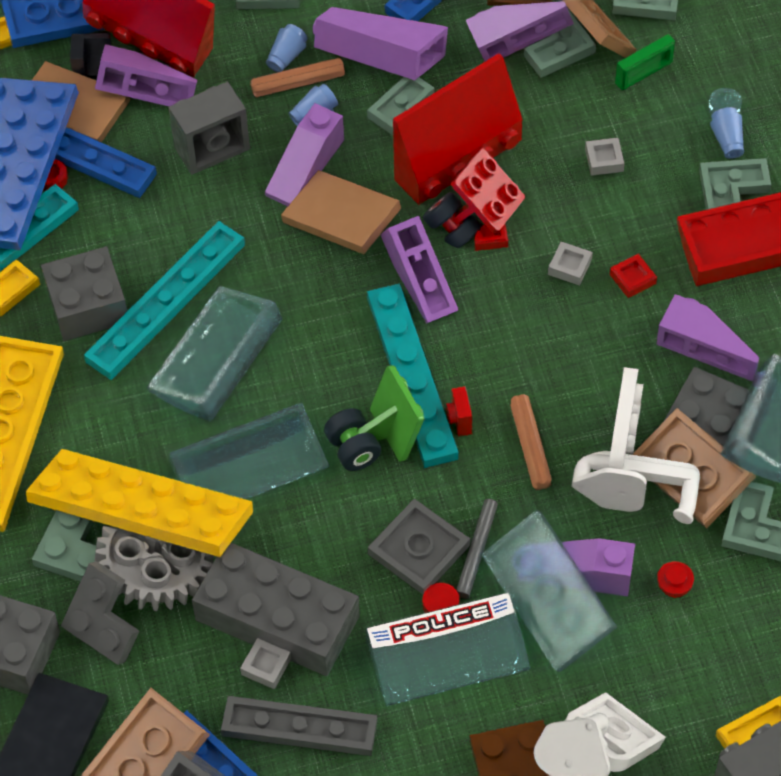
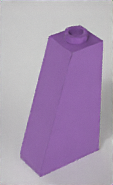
M331 7L318 16L313 24L315 48L412 80L419 78L440 61L446 53L448 27L336 7Z

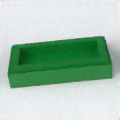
M667 34L617 62L615 84L621 90H625L673 62L675 40Z

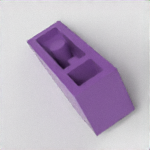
M564 1L494 6L466 20L484 61L498 53L504 58L574 24Z
M105 44L95 89L171 106L182 99L194 96L197 80L138 52Z
M314 103L297 126L265 191L266 197L289 206L318 170H323L344 141L342 115Z
M419 216L389 227L380 234L394 268L426 323L458 311L456 302Z
M675 294L659 324L657 345L754 381L759 357L710 308L700 304L695 299L684 298Z
M598 538L524 545L519 581L628 596L635 544Z

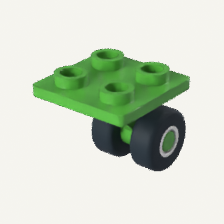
M394 365L386 367L371 404L370 411L374 416L373 420L367 423L360 410L350 408L333 415L324 426V433L329 442L334 446H340L337 455L346 470H361L375 462L381 454V446L378 440L387 439L399 462L407 460L424 422V413L421 406L415 402L408 390L406 380L400 376Z

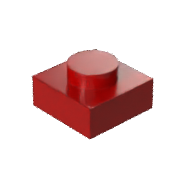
M466 387L452 388L451 403H446L449 424L455 423L458 436L472 434V412Z

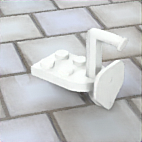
M624 367L611 451H600L581 458L574 469L572 487L600 507L632 512L640 510L644 505L647 481L682 486L680 504L678 509L673 511V516L681 523L691 524L694 520L693 514L697 504L700 472L696 466L689 463L631 455L634 452L643 384L637 383L638 369Z
M604 693L571 711L565 721L553 722L547 725L535 745L534 757L538 766L550 776H608L610 771H624L658 750L666 737L609 694Z

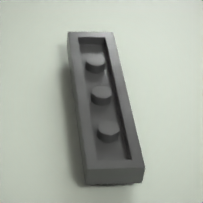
M228 696L221 734L223 737L372 756L378 720L377 715Z

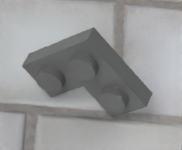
M95 561L88 564L61 627L119 665L126 662L140 631L111 612L125 580Z

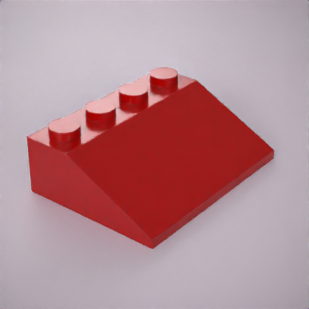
M83 0L82 2L83 18L91 26L97 29L103 28L111 32L118 41L124 44L131 43L140 48L147 57L151 59L158 58L167 63L169 67L183 74L186 73L193 78L213 49L215 4L208 0Z
M500 53L393 118L394 180L418 205L427 199L437 197L443 189L450 186L451 182L480 149H485L494 158L506 149L514 148L522 140L523 119L504 58Z

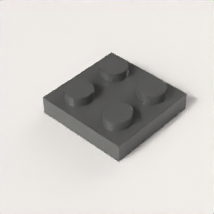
M693 367L665 420L678 408L724 447L750 390Z
M413 499L369 545L368 555L423 595L427 588L435 584L468 549L470 538L419 501Z

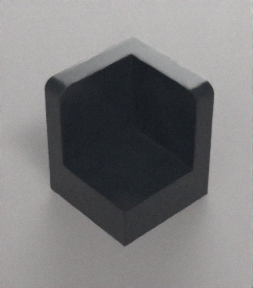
M72 34L70 50L72 71L91 79H97L105 44L112 46L110 34Z

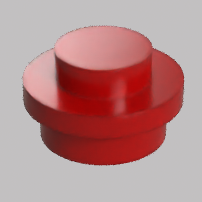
M672 561L664 564L659 569L657 583L666 595L681 597L692 589L694 574L686 564Z

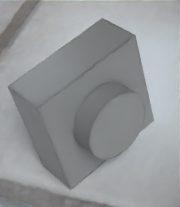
M618 138L586 141L585 152L591 176L624 172V160Z
M560 242L548 267V275L580 286L592 261L593 252Z
M257 638L240 668L241 675L275 689L291 660V652Z

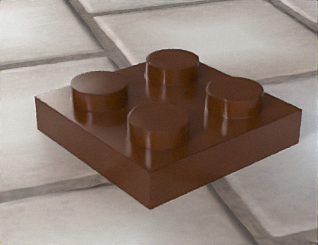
M544 720L469 735V742L478 776H550L538 766L534 757L535 745L545 728Z

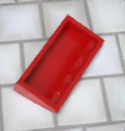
M781 192L677 216L681 242L696 287L781 266Z

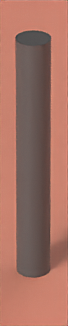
M493 499L484 500L461 573L457 592L459 598L469 599L498 506V503Z

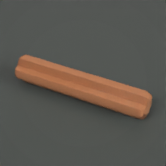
M335 58L253 78L250 83L251 90L255 97H261L342 77L345 75L344 64L341 58Z
M525 394L514 396L511 398L510 406L532 486L536 490L547 489L551 486L552 478L530 399Z

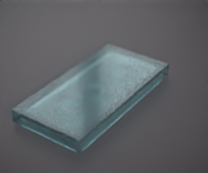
M535 510L481 554L505 593H509L512 604L555 671L562 672L617 628L542 512Z

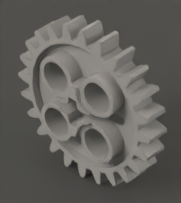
M103 526L102 537L97 538L95 561L125 580L119 595L121 593L125 594L124 604L127 605L133 599L138 600V608L142 610L146 602H151L154 611L158 610L159 603L164 602L170 610L173 609L175 599L183 605L187 604L188 594L191 596L196 594L214 559V555L113 526Z

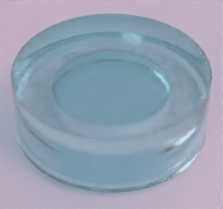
M719 88L710 95L709 112L712 115L721 108L733 107L740 113L742 98L733 89Z

